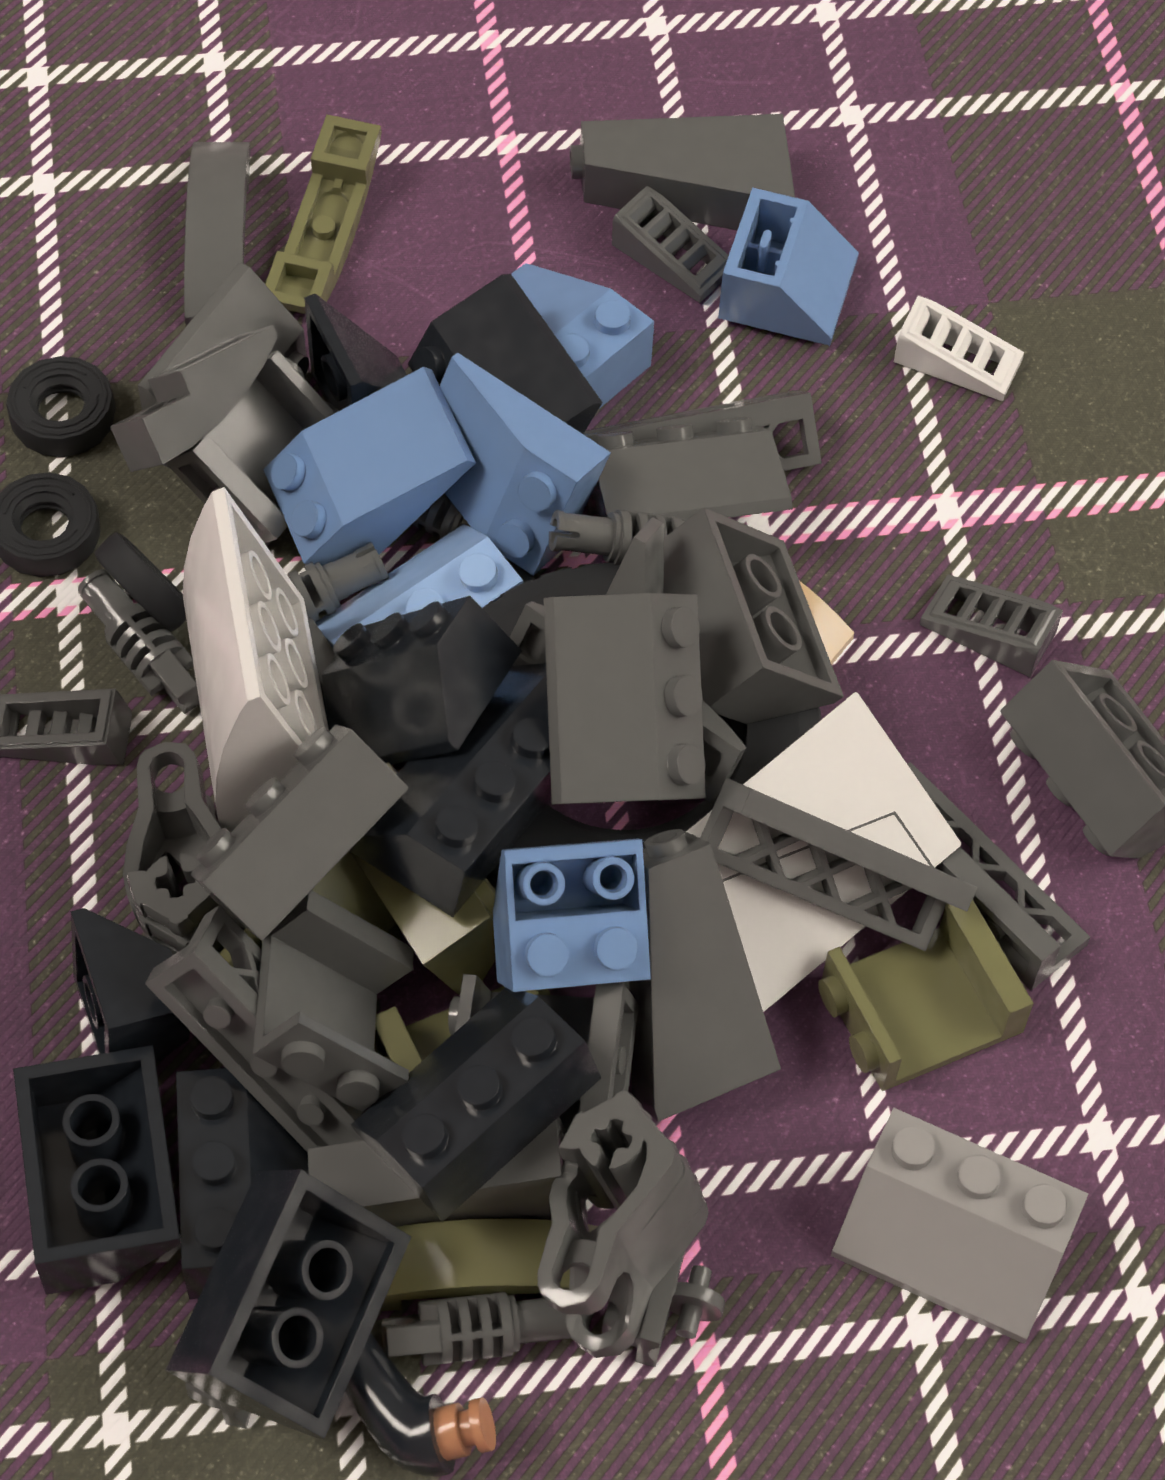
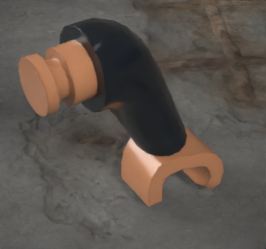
M370 1332L345 1393L364 1426L383 1453L403 1470L425 1477H439L451 1474L455 1467V1459L469 1456L472 1446H476L481 1453L490 1452L495 1449V1424L490 1406L485 1398L480 1397L470 1400L468 1409L464 1410L459 1402L444 1405L441 1397L437 1394L425 1396L419 1393L401 1374Z

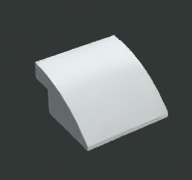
M223 487L210 494L191 535L184 565L183 600L218 822L221 829L226 828L231 833L250 813L245 808V805L255 791L273 777L281 781L299 763L294 754L300 745L319 728L325 727L328 730V724L304 598L228 491Z

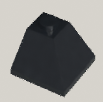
M316 293L304 297L311 374L326 402L334 405L340 411L407 375L394 353Z
M82 908L71 911L73 977L97 1053L102 1054L153 1045L155 1061L158 1063L189 1040L190 1030L145 984L154 967L173 956L171 949L88 909Z

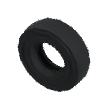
M64 356L39 360L23 369L11 383L6 403L12 431L27 448L39 454L55 457L81 454L101 443L111 430L110 426L113 425L116 411L111 384L96 365L80 358ZM60 392L74 393L84 401L82 411L77 416L68 420H48L38 412L40 403L51 394Z
M51 472L30 474L10 483L0 492V557L11 568L19 573L36 577L62 575L79 567L94 552L101 532L98 507L87 488L70 476ZM55 509L65 514L68 519L66 530L60 536L51 540H33L21 530L24 519L37 510Z
M115 532L97 548L94 554L99 563L164 628L174 631L186 621L183 594L124 535Z

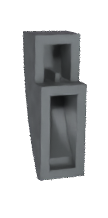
M273 325L240 334L148 379L158 403L110 426L130 472L167 463L193 447L224 420L245 396L264 367L278 338Z

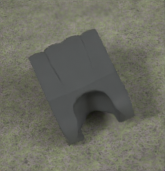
M163 742L144 750L139 756L137 763L139 807L126 845L123 878L129 903L145 937L170 948L172 955L188 946L204 915L219 906L190 874L201 864L196 859L197 853L215 833L221 830V827L219 826L214 803L211 797L205 794L203 773L195 753L185 743ZM170 764L184 768V787L173 793L162 792L155 785L158 772ZM179 866L182 868L188 883L184 886L183 895L175 878V874L179 871ZM217 939L214 941L212 947L220 954L225 947Z
M626 1090L616 1093L614 1097L586 1112L581 1111L576 1114L559 1146L560 1155L566 1161L562 1166V1178H555L552 1183L549 1196L552 1226L538 1269V1287L550 1307L566 1314V1328L571 1338L578 1347L595 1358L621 1355L634 1343L653 1288L662 1280L704 1227L709 1213L696 1175L692 1172L687 1158L679 1153L676 1144L665 1137L652 1121V1117L642 1108L641 1103ZM587 1199L598 1208L616 1209V1212L591 1232L589 1231L584 1214ZM570 1268L569 1290H564L560 1288V1282L563 1274ZM607 1301L614 1303L618 1309V1319L615 1325L606 1333L597 1335L591 1333L589 1326L594 1313L602 1310Z

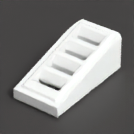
M918 296L899 333L894 362L1003 401L1020 366L1024 352L946 307ZM945 343L953 346L952 351H949L946 348H944L943 344ZM966 352L976 354L973 363L963 359ZM989 359L999 363L994 375L984 371Z

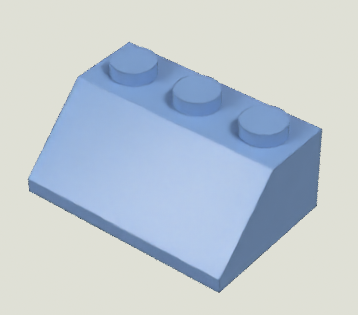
M462 524L390 572L388 579L369 586L342 604L341 607L336 608L335 613L329 616L326 615L315 623L333 648L338 638L355 624L368 625L382 621L396 612L403 615L423 609L434 601L445 603L469 595L483 608L490 601H497L501 594L524 582L488 536Z

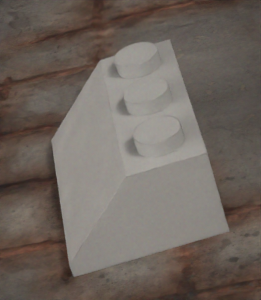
M893 1107L865 1168L831 1256L1025 1344L1086 1202L1088 1193Z

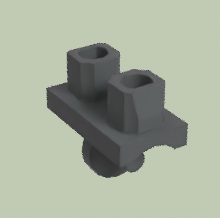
M685 1251L652 1290L637 1337L631 1345L638 1347L635 1358L637 1363L656 1367L670 1311L679 1315L675 1333L687 1339L696 1338L700 1321L712 1322L719 1320L723 1316L726 1304L725 1299L719 1293L708 1288L712 1275L711 1269L701 1265H694L691 1268L688 1282H678ZM608 1301L601 1334L610 1331L618 1319L617 1306Z

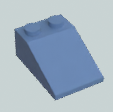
M524 263L512 273L514 279L603 402L600 408L651 366L654 320L614 290L528 263Z
M456 353L449 362L440 388L476 463L445 494L471 528L488 536L504 557L534 576L560 552L550 550L548 543L549 531L570 532L558 530L556 526L550 525L554 511L560 510L564 511V513L582 515L611 452L461 354Z
M422 367L302 430L263 470L280 510L284 514V519L303 563L313 562L315 564L320 562L321 566L355 552V550L370 542L373 543L375 550L380 555L476 462L432 369Z

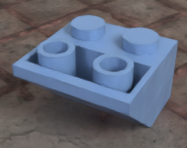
M752 187L723 271L718 318L830 346L859 252L809 201Z
M642 839L501 850L493 908L497 982L512 992L651 979Z

